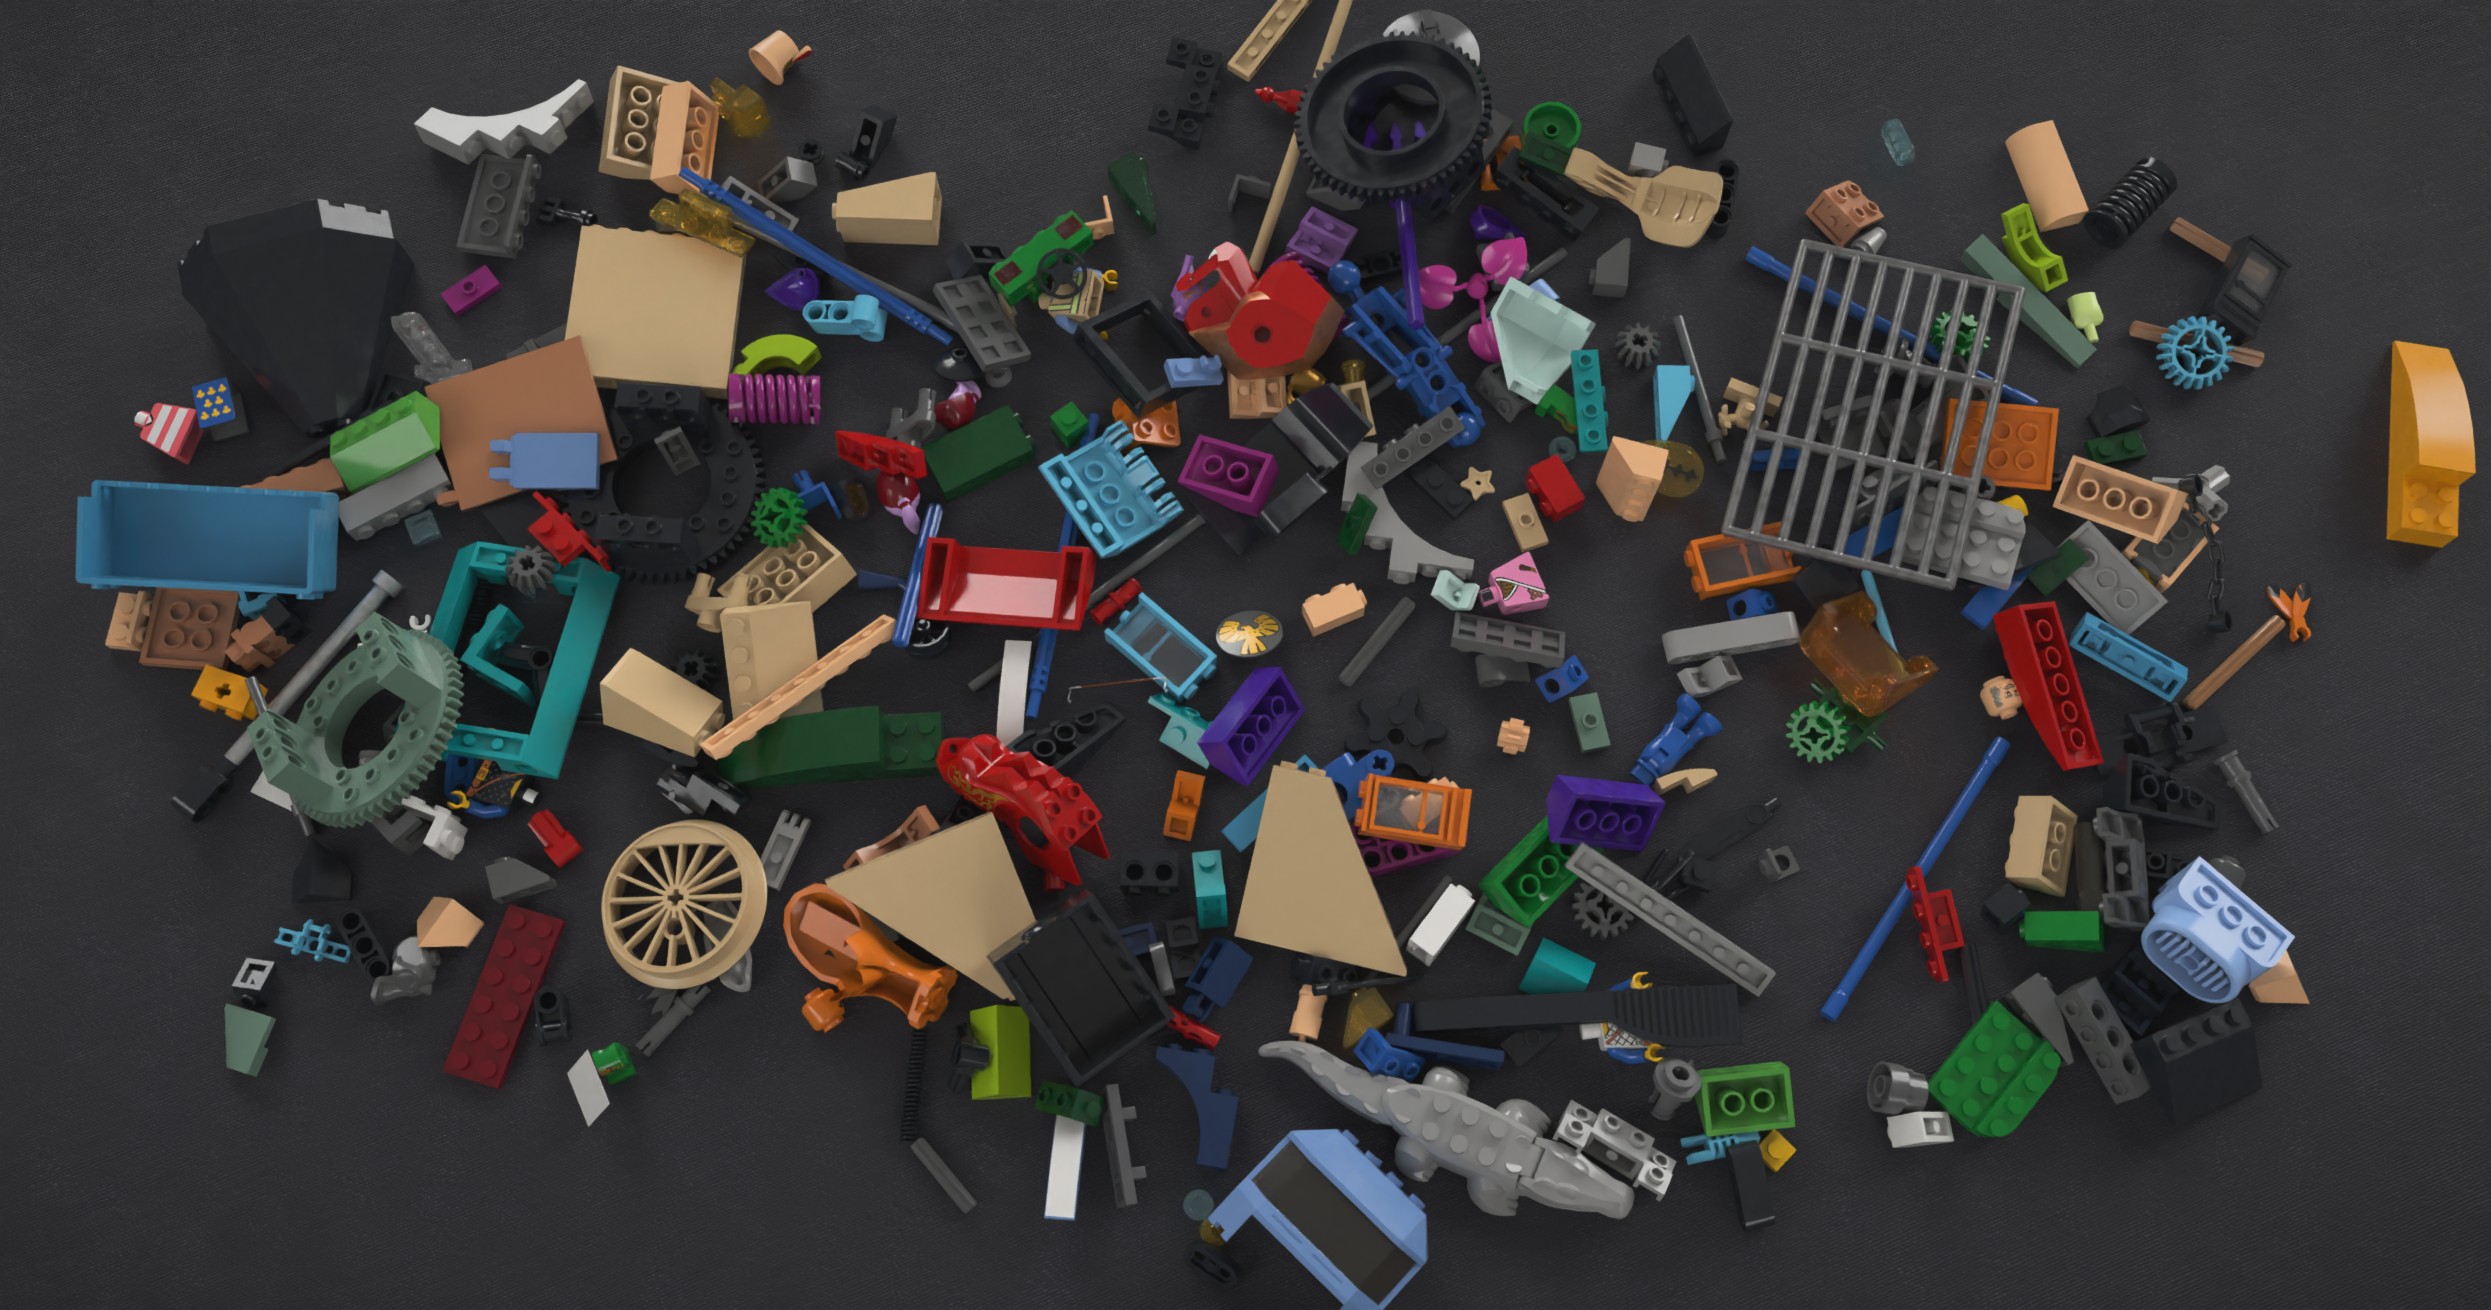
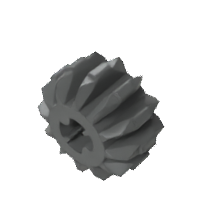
M1638 322L1634 328L1627 325L1624 328V332L1620 331L1618 333L1614 349L1618 351V360L1626 359V367L1631 363L1635 365L1636 370L1640 368L1641 363L1648 367L1651 365L1652 360L1658 358L1661 341L1657 340L1658 332H1649L1650 325L1643 329Z
M526 545L523 552L515 549L516 557L507 558L509 566L505 568V573L509 577L508 581L511 586L517 587L520 592L525 593L529 589L531 593L535 594L538 587L546 590L545 582H554L552 573L556 572V566L552 562L551 555L548 552H543L539 546L532 550L531 547Z

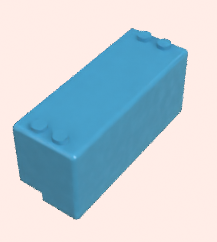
M95 480L91 485V497H78L75 578L79 583L91 584V589L121 588V585L286 593L297 594L296 599H322L324 593L333 592L336 589L339 496L331 492Z

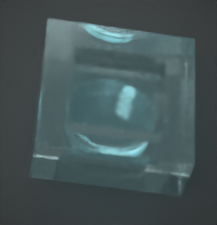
M430 509L404 520L411 540L416 547L442 537L434 513Z

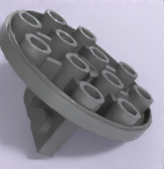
M1431 9L1421 10L1397 19L1383 33L1384 37H1388L1390 32L1398 36L1401 31H1404L1405 35H1410L1412 31H1415L1416 36H1420L1422 32L1426 34V38L1435 35L1436 41L1445 38L1446 45L1453 42L1455 49L1461 47L1463 54L1468 52L1470 60L1475 59L1477 67L1479 66L1480 52L1474 35L1461 21L1450 15L1431 11ZM1401 84L1397 87L1389 85L1392 92L1407 101L1420 105L1438 104L1429 92L1420 87L1409 84Z

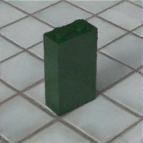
M1008 405L921 447L924 450L925 462L947 503L1035 460L1033 450L1036 449V445L1030 434L1025 435L1021 427L1024 424L1018 412L1012 413Z

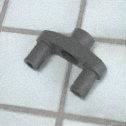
M928 388L919 390L918 407L913 415L908 417L907 410H903L902 414V408H893L891 410L890 428L886 431V438L907 443L921 449V442L933 431L936 421V414L934 413L936 392L932 390L930 393Z

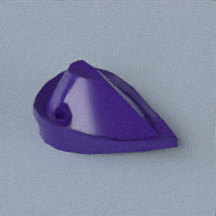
M1479 205L1470 215L1469 221L1474 229L1473 236L1475 239H1503L1508 232H1512L1515 238L1526 237L1522 230L1490 206Z
M799 268L789 272L773 283L765 292L783 305L794 310L803 311L807 303L820 300L821 286L819 277L813 270Z

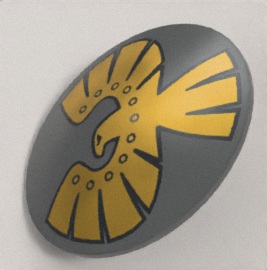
M1243 611L1231 615L1219 625L1216 632V640L1219 647L1224 652L1241 658L1257 657L1272 651L1280 643L1283 636L1280 622L1274 616L1261 611Z

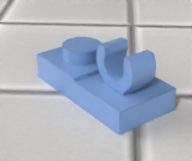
M1204 355L1194 359H1166L1164 364L1171 388L1221 385L1224 379L1220 370L1222 364L1218 355L1211 358H1206Z

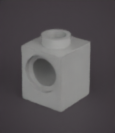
M1636 142L1631 155L1627 176L1654 178L1665 171L1669 160H1664L1666 149Z

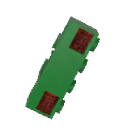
M1072 210L1066 215L1059 216L1053 225L1045 231L1041 230L1036 233L1029 243L1025 246H1019L1009 258L1003 262L996 263L991 268V271L988 273L991 286L998 293H1002L1010 307L1025 296H1028L1033 303L1037 302L1040 294L1045 293L1039 286L1036 275L1037 266L1041 258L1049 251L1057 248L1072 250L1080 256L1094 245L1092 231ZM1061 253L1064 263L1070 266L1074 265V257ZM1057 255L1049 256L1042 268L1052 269L1057 264ZM1041 272L1043 282L1048 284L1047 277L1049 274Z

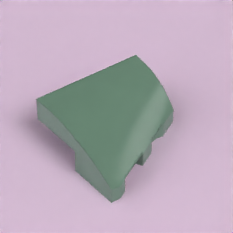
M226 1003L224 1010L227 1068L257 1077L269 1050L264 1046L276 1019Z

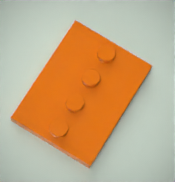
M1947 399L1940 471H1942L1959 399ZM1970 400L1953 470L1955 475L1970 478L1988 402ZM1999 403L1982 475L1990 477L1995 486L2050 491L2059 408Z

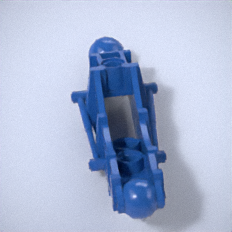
M1346 260L1334 263L1328 272L1327 280L1329 286L1339 294H1346L1352 303L1344 309V314H1350L1354 321L1342 329L1343 336L1346 338L1352 337L1358 342L1360 347H1363L1375 360L1387 369L1386 371L1389 376H1394L1397 379L1395 385L1398 389L1403 390L1406 388L1419 406L1417 411L1421 416L1425 415L1430 420L1455 403L1462 411L1456 413V415L1464 425V430L1447 442L1453 448H1457L1459 445L1468 446L1473 444L1479 438L1481 430L1486 426V423L1481 416V409L1479 406L1474 405L1466 393V386L1463 382L1458 381L1445 361L1446 358L1453 354L1452 348L1448 345L1442 347L1425 323L1424 327H1419V330H1413V327H1408L1403 288L1390 295L1380 286L1365 295L1359 286L1361 280L1359 268L1353 262ZM1370 316H1374L1377 319L1378 327L1372 322ZM1388 329L1392 330L1413 350L1408 352L1406 356H1403L1383 333ZM1360 330L1363 336H1360L1357 332ZM1416 356L1424 361L1422 368L1416 364ZM1432 377L1438 380L1439 387L1437 390L1431 387L1430 380Z

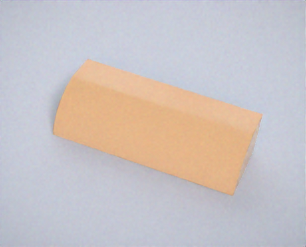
M2053 120L2030 125L2010 136L2005 144L2040 232L2080 223L2089 209Z

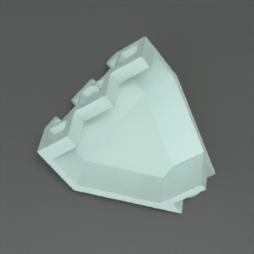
M1513 277L1509 278L1490 313L1508 390L1514 391L1533 403L1538 404L1552 385L1571 366V351L1582 350L1596 325L1591 320Z

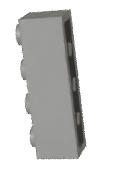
M434 453L340 501L338 516L347 533L356 541L367 539L373 536L376 531L386 526L397 524L401 518L411 513L422 511L426 505L436 501L437 494L455 489L444 464Z

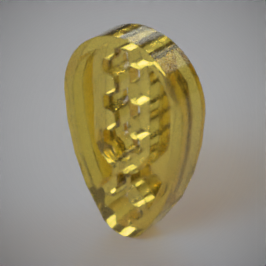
M1665 440L1639 442L1669 450L1667 459L1670 466L1676 467L1678 464H1681L1683 471L1689 472L1690 469H1694L1695 475L1698 476L1697 479H1691L1690 482H1686V477L1683 474L1673 477V472L1670 469H1665L1657 491L1670 497H1684L1699 487L1704 476V466L1701 457L1693 448Z

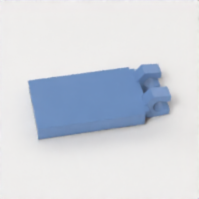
M515 433V436H511V441L490 440L491 452H495V454H510V468H490L489 479H494L496 482H509V485L517 490L599 489L601 435L598 433Z

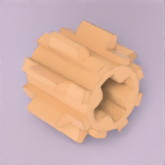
M1511 718L1509 722H1502L1497 746L1504 747L1503 752L1516 755L1517 751H1525L1530 727L1524 726L1523 720Z

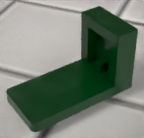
M1043 1081L1037 1094L1035 1109L1097 1127L1105 1098L1078 1088Z

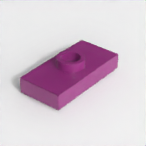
M484 265L441 293V296L456 316L459 317L503 287L489 268Z

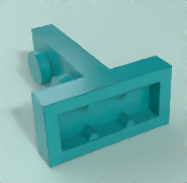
M1221 851L1193 852L1192 860L1199 929L1228 926Z

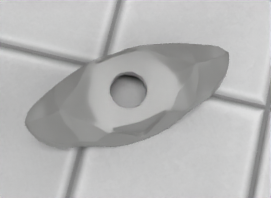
M712 901L706 906L707 909L735 919L738 914V910L732 901ZM703 912L705 926L721 942L731 929L732 924ZM704 933V945L706 953H708L715 947V944ZM750 947L736 964L719 976L721 982L728 988L738 992H748L750 990L752 982V954Z

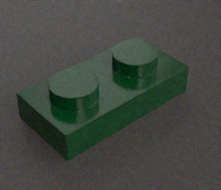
M1529 131L1518 157L1566 178L1567 176L1564 172L1573 149Z
M2139 430L2087 440L2084 443L2088 459L2105 466L2143 459L2147 455Z

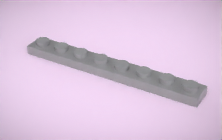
M1582 841L1565 863L1567 869L1759 997L1775 976L1774 970Z

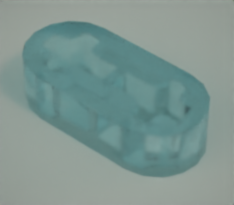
M1895 118L1883 122L1881 126L1882 136L1895 163L1898 166L1913 163L1915 161V150L1900 120Z

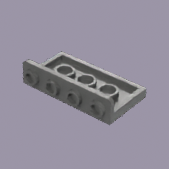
M527 154L526 159L511 158L510 160L503 156L480 155L456 245L459 252L516 259L518 250L523 246L522 234L524 226H527L529 223L530 203H533L535 200L536 180L541 176V165L534 155Z

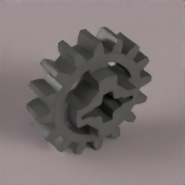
M1582 883L1579 887L1581 893H1575L1573 899L1578 903L1571 906V910L1578 911V914L1573 918L1574 922H1583L1580 930L1584 931L1589 928L1591 930L1590 937L1592 938L1598 932L1602 940L1607 938L1609 932L1613 938L1619 935L1618 929L1625 932L1628 928L1625 922H1632L1634 919L1628 913L1631 911L1590 883H1588L1589 887ZM1597 890L1595 899L1585 901L1591 892ZM1601 901L1604 903V907L1609 908L1605 915L1602 908L1598 907ZM1621 914L1620 919L1610 925L1611 917ZM1587 915H1590L1596 921V923H1594Z

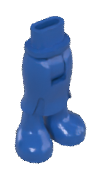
M1685 693L1680 695L1676 701L1677 713L1669 724H1665L1662 732L1645 747L1640 758L1635 762L1637 766L1630 772V775L1638 783L1649 786L1656 779L1668 774L1688 751L1694 749L1693 746L1705 736H1716L1723 730L1721 723L1714 716L1704 712L1686 734L1681 731L1701 712L1700 705L1691 696Z

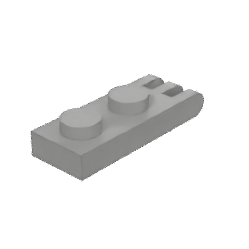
M786 809L782 811L760 858L766 875L767 887L780 891L811 824V819L805 817L800 827H798L801 815L794 813L788 823L790 811Z

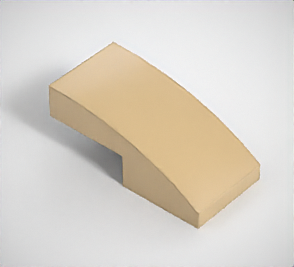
M1714 769L1678 771L1656 779L1652 788L1659 796L1682 784L1688 794L1711 783L1718 774Z

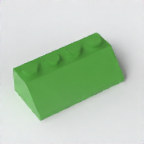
M415 391L331 435L330 458L349 492L356 494L439 451L440 407Z

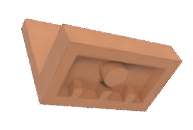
M1849 180L1823 190L1805 212L1836 246L1844 248L1861 229L1881 221L1884 217L1879 211V207L1861 193L1858 185Z

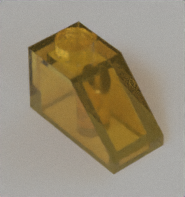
M1374 986L1368 990L1362 987L1351 995L1352 1001L1348 1007L1341 1047L1344 1052L1358 1044L1368 1027L1378 1030L1394 1017L1393 1012Z

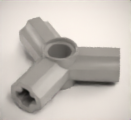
M2214 465L2202 474H2198L2202 480L2203 493L2201 496L2196 497L2197 504L2205 510L2212 522L2220 520L2228 511V504L2216 492L2227 486L2230 482V475L2226 473L2224 467ZM2152 478V482L2179 490V480H2183L2178 478Z

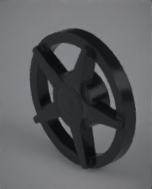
M1057 248L1046 253L1039 261L1036 272L1037 281L1041 289L1048 296L1059 300L1070 299L1079 294L1084 288L1087 281V268L1083 259L1076 252L1065 248ZM1061 253L1071 255L1078 263L1072 266L1064 263ZM1057 255V264L1052 269L1042 268L1049 256ZM1081 266L1082 281L1080 286H1078L1072 279L1073 271ZM1041 272L1051 275V279L1055 283L1052 292L1045 286ZM1067 283L1076 290L1068 295L1055 294L1060 285H1066Z

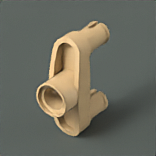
M704 573L697 574L694 589L687 598L685 608L699 615L696 624L698 627L710 632L719 633L722 630L720 614L725 608L748 605L746 600L753 578L747 574H735L732 589L726 598L709 597L715 578Z

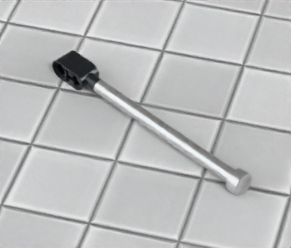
M380 570L372 579L376 585L273 699L268 708L283 716L355 635L354 630L373 614L389 595L395 598L404 587L386 572ZM248 730L241 735L215 766L210 763L202 765L174 795L171 802L172 806L192 822L199 823L204 820L231 790L233 781L228 777L254 749Z

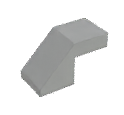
M1731 655L1716 656L1700 667L1685 668L1677 673L1687 695L1692 698L1704 697L1743 680Z

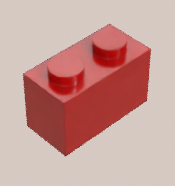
M1558 454L1528 469L1525 480L1526 486L1532 494H1536L1540 500L1539 505L1545 516H1550L1553 523L1582 508L1585 497Z

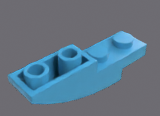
M1305 754L1295 763L1298 764L1297 770L1309 772V767L1318 769ZM1268 788L1221 831L1240 853L1257 838Z

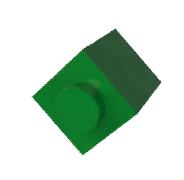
M1072 401L1050 416L1052 430L1068 449L1080 442L1081 438L1089 430L1088 420Z

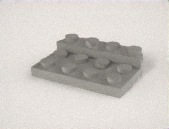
M1926 487L1917 497L1902 562L1919 565L1937 492L1935 487ZM1948 491L1930 565L1931 570L1947 573L1965 494ZM1976 498L1958 577L2008 591L2026 531L2023 520L2024 515L2020 510L2013 509L2004 504Z

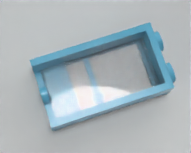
M1142 592L1138 596L1139 604L1131 612L1126 610L1120 616V624L1113 631L1109 628L1104 631L1105 639L1150 678L1166 677L1165 689L1180 704L1185 698L1187 700L1191 699L1199 688L1197 685L1204 678L1208 680L1216 672L1217 655ZM1165 679L1154 680L1164 689Z

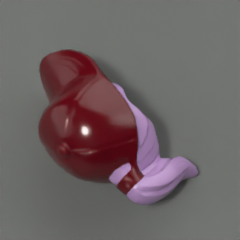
M973 380L956 382L958 386L949 399L940 402L934 407V413L936 414L935 422L949 430H956L972 423L971 420L976 411L975 404L981 398V391Z
M881 470L876 482L880 503L890 513L902 517L903 523L912 533L919 534L920 520L916 513L920 501L918 483L914 477L904 472L892 475Z

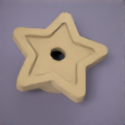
M1470 467L1468 478L1460 483V487L1467 489L1475 501L1485 493H1494L1495 489L1489 482L1492 471L1479 472L1475 468Z

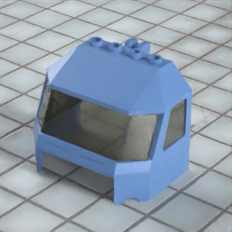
M1339 1129L1290 1131L1208 1217V1220L1216 1228L1220 1225L1225 1231L1221 1236L1227 1242L1253 1215L1343 1304L1340 1310H1383L1428 1260L1427 1214L1423 1211L1426 1205L1413 1193L1407 1196L1400 1189L1404 1184L1396 1177L1397 1175L1393 1171L1385 1174L1380 1169L1383 1162L1376 1158L1369 1150L1364 1154L1356 1146L1359 1140L1347 1129L1343 1133Z

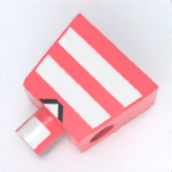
M156 403L151 413L145 411L138 412L134 420L136 426L143 428L140 434L141 439L187 465L204 432L199 426L195 409Z

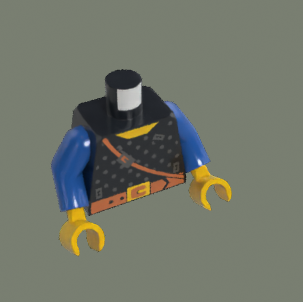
M484 760L466 794L461 791L450 793L458 796L460 803L455 805L447 802V806L450 809L463 807L465 812L489 819L505 816L508 812L517 813L523 803L536 807L542 798V792L532 788L535 782L534 776L503 771L496 761Z

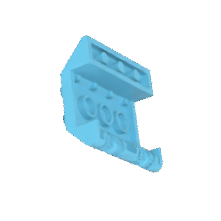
M1123 420L1107 427L1100 438L1064 457L1061 453L1039 466V470L1100 559L1120 554L1163 528L1184 511L1178 500L1166 506L1175 498L1172 492L1164 494L1156 502L1153 501L1151 495L1161 489L1166 482L1163 478L1154 481L1160 474L1147 455L1139 458L1144 453L1141 447L1135 448L1125 457L1122 456L1120 451L1131 444L1135 438L1132 433L1125 435L1129 429Z

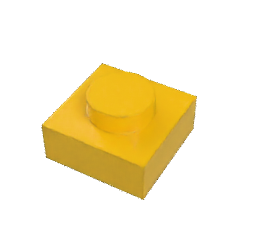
M1775 1129L1771 1130L1759 1143L1763 1161L1773 1172H1777L1796 1151Z

